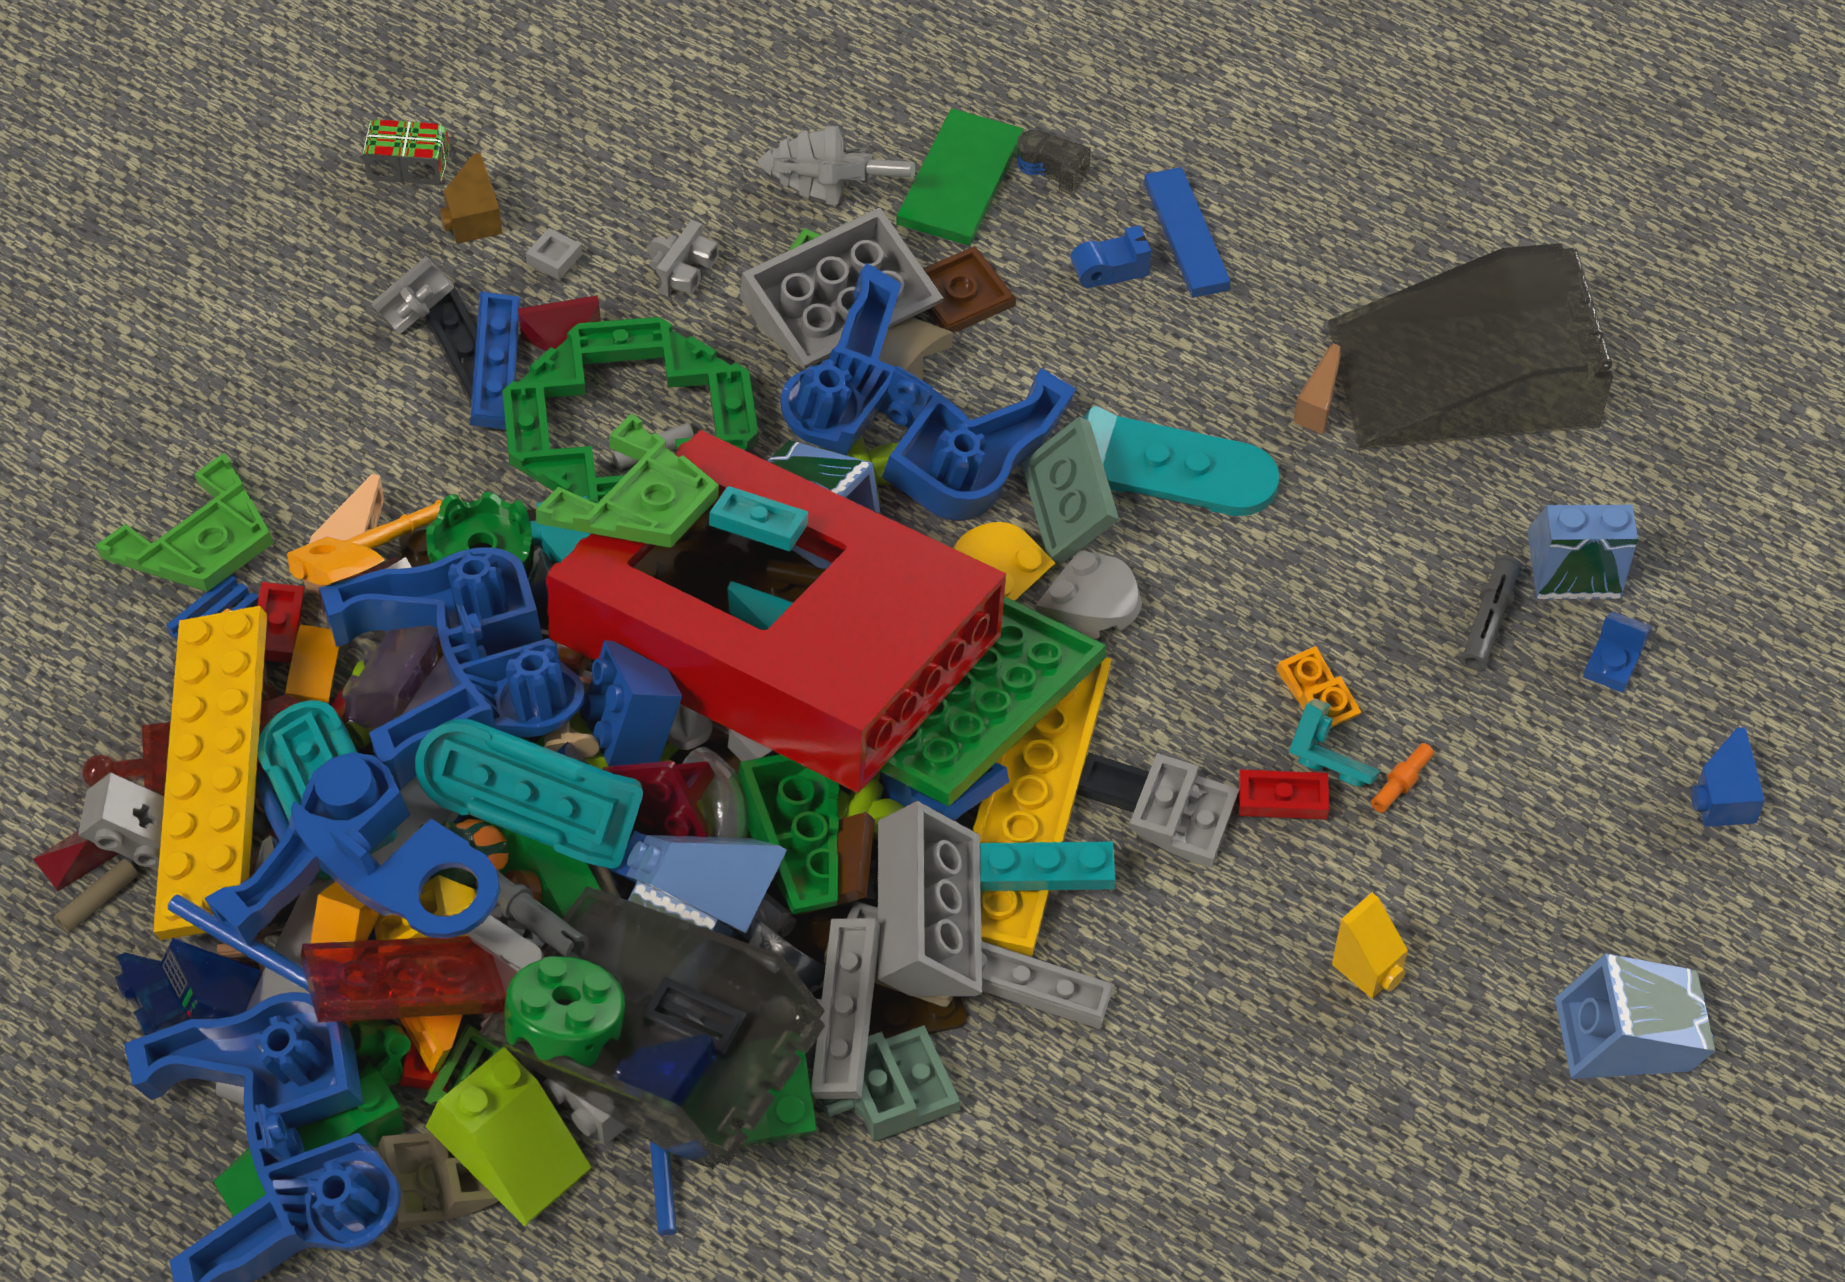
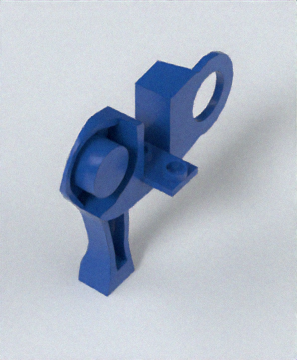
M351 752L333 757L313 771L303 793L301 806L297 802L292 804L290 822L284 837L254 875L240 885L219 889L205 897V900L216 918L249 947L260 930L270 923L279 910L302 893L317 874L323 870L345 891L381 915L389 916L395 914L406 919L412 929L427 937L448 939L467 934L484 923L496 906L501 888L498 872L484 853L472 848L467 840L433 819L424 824L380 865L369 853L410 816V812L390 769L375 756ZM455 867L463 868L473 873L478 882L476 898L468 908L459 914L448 917L435 916L426 911L421 905L420 895L422 887L429 877L438 871Z

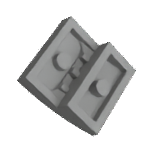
M1157 753L1130 820L1129 828L1168 852L1212 868L1236 805L1239 788L1197 776L1199 766Z

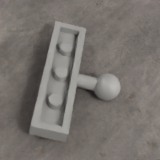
M876 918L831 919L822 999H800L791 991L780 990L773 993L766 1002L765 1011L767 1018L778 1027H790L798 1022L800 1018H820L811 1093L816 1099H861L881 927Z

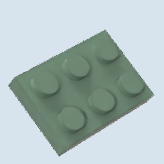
M1077 417L1021 462L1045 551L1055 564L1064 563L1119 520L1090 421Z

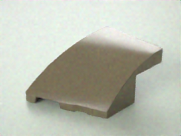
M911 317L887 330L879 361L894 367L899 366L923 381V357L952 348L953 332Z
M430 1131L428 1133L382 1136L379 1143L380 1155L398 1179L401 1190L400 1205L393 1219L394 1231L462 1217L499 1201ZM439 1196L441 1210L430 1211V1206ZM424 1197L429 1202V1207L426 1211H423Z

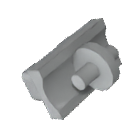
M694 220L689 222L678 238L674 235H670L667 239L655 237L647 248L648 254L652 258L649 264L651 268L656 270L662 282L658 288V293L668 297L674 289L692 295L701 280L700 269L691 266L693 262L707 268H712L719 256L718 243L704 237L702 234V224Z
M425 256L372 302V306L401 334L420 317L424 318L429 314V309L453 290L454 285Z

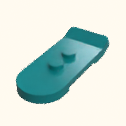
M1093 406L1083 417L1091 423L1110 490L1118 492L1127 491L1202 507L1212 512L1231 516H1247L1258 513L1268 507L1277 494L1279 484L1278 467L1273 458L1257 446L1120 417L1098 406Z
M304 701L284 709L270 720L259 737L258 759L271 781L289 822L292 804L297 802L301 806L303 793L313 771L333 757L351 752L358 753L342 719L332 706L322 701ZM397 829L388 835L369 854L371 855L393 842L398 836ZM323 870L317 874V877L322 881L332 878Z
M469 719L449 720L434 728L421 741L415 758V770L419 784L425 794L437 805L460 815H472L553 847L558 853L584 863L609 869L618 868L622 863L643 797L641 783L636 779L609 773Z

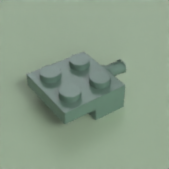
M924 1025L887 1039L884 1038L882 1031L868 1036L861 1099H822V1105L828 1118L854 1109L863 1118L871 1138L875 1142L959 1111L960 1099Z

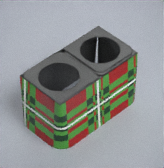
M380 119L370 121L363 150L367 180L402 182L404 180L407 183L441 184L450 150L447 129L436 123ZM378 159L389 161L396 167V173L390 177L378 176L370 170V163ZM415 162L426 163L433 167L435 176L429 180L416 179L409 174L408 166Z

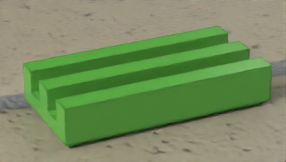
M467 1023L457 1037L424 1101L432 1105L447 1094L442 1090L470 1039L476 1043L451 1090L472 1073L484 1048L491 1051L487 1059L489 1060L505 1046L502 1044L495 1045L483 1032Z

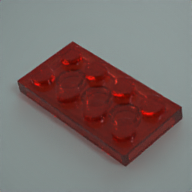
M456 936L448 939L429 937L302 944L300 959L318 1023L505 1011L506 993L494 956L473 943L469 936Z

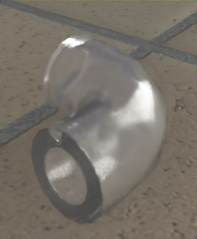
M706 747L696 748L689 753L682 764L708 761L715 773V777L700 799L703 806L704 819L710 828L706 837L747 838L750 825L748 803L738 775L714 751Z

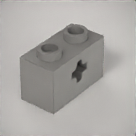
M109 773L86 792L78 836L90 840L101 849L114 851L133 859L140 866L158 868L164 796L113 773Z

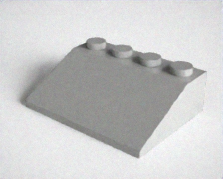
M877 208L743 272L740 299L760 329L803 369L829 358L832 349L839 343L849 309L855 303L853 293L860 272L866 263L902 283L888 329L943 302L942 295L881 208Z

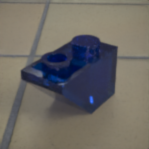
M125 952L116 956L122 973L115 976L116 983L126 1002L133 998L135 999L139 1009L133 1011V1014L144 1036L190 1019H210L205 1001L186 967L179 965L189 983L179 1000L162 967L163 961ZM191 987L194 995L185 1010L182 1002ZM194 1001L197 1002L195 1009L192 1007V1002L194 1003Z

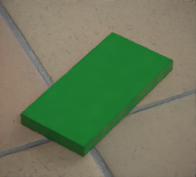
M951 108L896 216V225L971 246L1023 139L1024 128Z

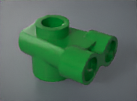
M371 1013L365 1019H354L349 1029L353 1037L356 1056L370 1057L374 1068L380 1072L387 1085L399 1082L404 1069L400 1062L401 1058L408 1053L411 1047V1041L402 1027L392 1025L379 1013Z

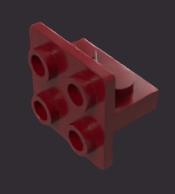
M663 761L602 768V770L609 773L636 779L641 783L643 797L632 830L644 835L706 837L709 833L710 828L697 805V802L703 797L705 790L715 777V773L708 761L684 764Z

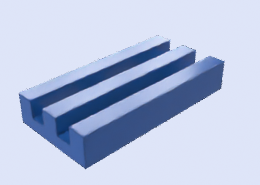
M231 574L166 625L168 633L178 640L179 620L221 613L226 608L229 609L240 599L243 601L235 606L232 611L255 607L258 604L259 596L254 592L250 594L248 587L243 583L239 585L236 578Z

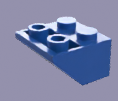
M605 640L599 658H596L593 662L592 680L588 692L585 694V701L580 708V713L592 735L598 739L599 749L608 766L660 762L682 694L667 668L614 641Z

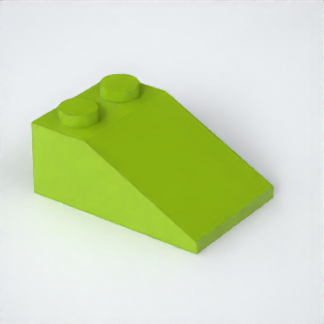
M505 1047L439 1099L425 1126L525 1227L591 1169L589 1162L538 1080Z

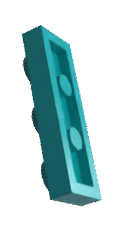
M1113 841L980 843L981 891L1115 889Z

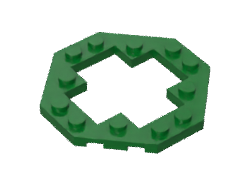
M660 317L578 323L567 333V339L556 349L551 347L530 365V372L519 382L512 381L502 390L509 464L552 491L560 487L580 497L587 496V500L598 503L625 475L596 477L592 446L550 449L545 398L586 395L583 364L664 358L667 388L708 385L715 437L749 452L758 444V427L749 370L736 362L733 365L728 364L717 357L716 350L692 336L688 339L673 331L671 323ZM691 438L675 439L676 451L682 443L688 442Z

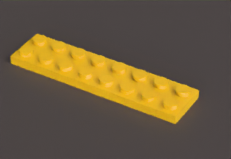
M261 606L179 620L153 933L160 940L207 933L168 910V904L173 896L179 894L214 915L205 897L223 887L237 886L249 879L267 613Z
M1106 657L996 762L1007 767L1009 782L992 793L990 797L981 801L973 832L980 835V843L1064 842L1078 791V784L1111 670L1112 658ZM1051 890L981 891V941L1033 957Z

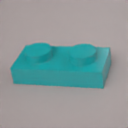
M728 486L710 511L709 525L791 551L808 525V511Z

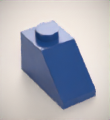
M1746 727L1735 729L1704 765L1698 784L1692 786V806L1695 812L1701 811L1704 827L1754 824L1758 821L1765 799Z

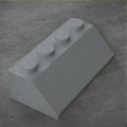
M919 801L878 821V922L881 926L878 945L879 981L909 996H977L982 994L980 835Z

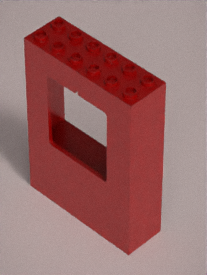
M700 430L688 442L682 443L675 455L677 457L684 455L718 484V498L713 502L712 506L716 504L725 489L730 486L808 511V525L795 543V546L832 564L767 630H760L633 568L656 545L590 534L587 538H582L576 544L574 550L560 563H555L548 572L546 585L548 586L547 617L549 618V638L592 660L599 658L605 640L614 641L667 668L682 694L681 705L859 793L1000 638L1006 573Z

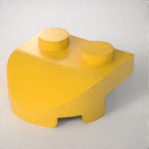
M992 522L977 526L961 536L953 546V549L1006 573L1004 596L1013 601H1016L1055 564L1023 529L1006 522Z

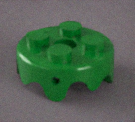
M484 492L479 499L472 502H464L456 494L446 496L440 505L436 519L426 528V542L430 564L454 553L471 549L478 543H488L492 546L491 548L502 549L514 554L524 565L525 572L529 568L534 556L531 524L524 504L520 500H515L512 504L505 502L492 492Z
M551 956L530 963L519 970L511 979L506 992L504 1017L507 1042L510 1045L521 1042L522 1038H524L531 1044L536 1056L541 1060H550L562 1055L570 1056L578 1067L587 1068L595 1063L602 1047L609 1039L612 1038L618 1041L621 1035L625 1012L623 990L611 973L587 960L574 957ZM560 999H568L573 1001V1003L569 1004V1006H565L558 1004L555 1001Z

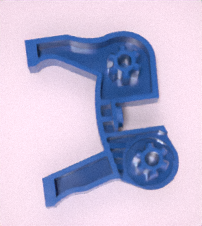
M866 263L860 272L853 293L855 303L849 309L839 343L832 349L829 359L823 360L821 364L816 366L810 365L808 369L793 375L786 382L780 397L783 417L791 430L804 441L847 456L877 413L881 411L894 423L909 428L889 456L882 478L937 516L957 521L976 518L984 514L995 504L1008 475L1023 460L1044 444L1067 411L1076 388L1041 368L1034 378L1026 400L970 420L959 408L934 390L929 384L899 366L894 367L879 361L902 283Z
M487 547L467 549L428 565L402 569H382L328 586L319 587L327 621L336 647L350 643L354 638L363 633L376 630L439 635L447 673L453 688L369 732L375 757L390 769L399 790L417 776L415 758L421 741L430 731L444 722L453 719H469L518 738L536 737L550 733L563 726L577 713L585 701L584 686L580 677L560 661L557 645L549 638L543 640L536 605L524 565L518 557L508 551Z
M302 992L282 993L267 998L251 1009L235 1016L220 1019H190L124 1043L132 1084L150 1100L164 1096L173 1085L191 1078L244 1087V1115L248 1143L258 1177L266 1194L171 1259L170 1266L174 1282H252L260 1279L303 1249L315 1247L342 1251L359 1250L375 1242L389 1227L400 1205L401 1190L398 1179L374 1146L359 1133L304 1152L301 1136L296 1129L364 1104L351 1031L344 1020L323 1000Z

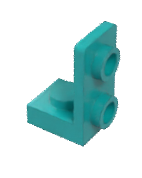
M1316 698L1306 703L1289 753L1299 756L1298 762L1308 768L1322 771L1324 767L1339 772L1338 778L1348 784L1363 787L1364 783H1374L1379 777L1380 770L1317 745L1318 741L1324 743L1330 731L1333 718L1327 717L1331 704Z

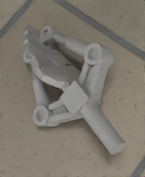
M825 126V130L811 133L809 130L799 132L797 138L791 141L789 138L784 139L779 143V148L774 151L771 148L757 161L770 176L773 174L780 179V184L786 188L791 186L798 190L801 196L808 199L810 196L826 200V204L838 205L844 192V180L865 181L871 178L872 175L912 178L915 175V163L911 161L873 160L872 154L865 153L864 148H848L845 153L843 138L838 126Z

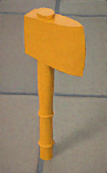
M437 500L435 504L411 514H403L397 520L375 527L347 540L326 536L288 552L289 572L297 579H304L311 583L326 586L356 576L385 560L372 549L402 535L412 534L414 530L432 523L439 513L443 500Z

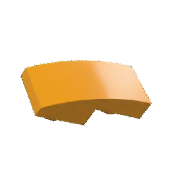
M300 624L284 700L298 703L316 700L329 704L341 646L336 647L331 629Z
M1316 646L1278 663L1276 667L1277 672L1303 710L1306 703L1315 698L1331 704L1327 717L1333 718L1331 728L1360 716L1362 713L1342 677L1334 678Z

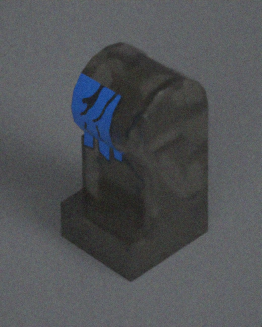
M1028 130L1022 133L1017 140V166L1026 174H1040L1058 181L1059 191L1073 196L1090 171L1091 148L1044 131Z

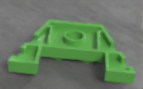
M630 414L609 435L610 449L638 460L633 468L598 503L558 487L536 509V522L541 525L671 548L718 498V484L684 455L677 457L666 448V440L657 433L652 435L643 428V421L637 416Z
M223 453L194 474L197 483L215 497L209 503L153 543H150L128 525L124 524L95 546L99 555L105 560L208 592L271 546L273 540L252 499L246 493L238 474L235 473L228 456Z

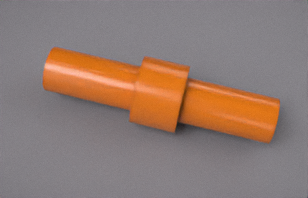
M1421 743L1405 762L1397 763L1387 775L1388 782L1371 800V805L1376 811L1384 813L1401 793H1407L1418 781V773L1434 756V750L1428 744Z

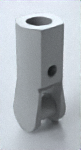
M491 915L487 917L484 923L468 933L473 943L503 963H508L517 972L530 963L546 958L537 945L520 936Z

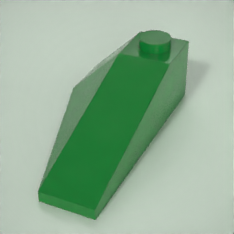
M781 754L740 762L735 795L752 838L781 846L787 850L773 878L792 914L836 906L838 898L837 833L839 817H837L839 783Z
M469 814L464 819V821L468 819L485 821ZM481 822L475 823L467 829L457 830V834L467 840L472 848L484 853L486 856L509 852L507 864L503 869L499 870L502 875L510 870L526 869L532 871L538 877L541 884L542 897L540 903L566 923L607 906L606 898L587 863L558 853L551 846L490 822L487 823L498 827L506 836L509 842L507 848L505 842L489 846H477L470 839V836L473 837L477 831L486 826Z
M362 1058L357 1061L364 1104L296 1128L301 1136L304 1152L359 1133L376 1148L379 1146L382 1136L401 1135L406 1132L399 1104L380 1072ZM250 1147L214 1180L215 1186L233 1217L266 1194L258 1177Z

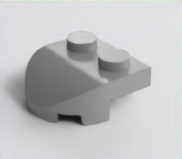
M1079 550L1037 602L1036 608L1038 613L1057 622H1068L1075 625L1080 633L1092 639H1097L1100 637V630L1117 625L1119 630H1123L1130 625L1141 610L1142 600L1134 574L1126 563L1115 557Z

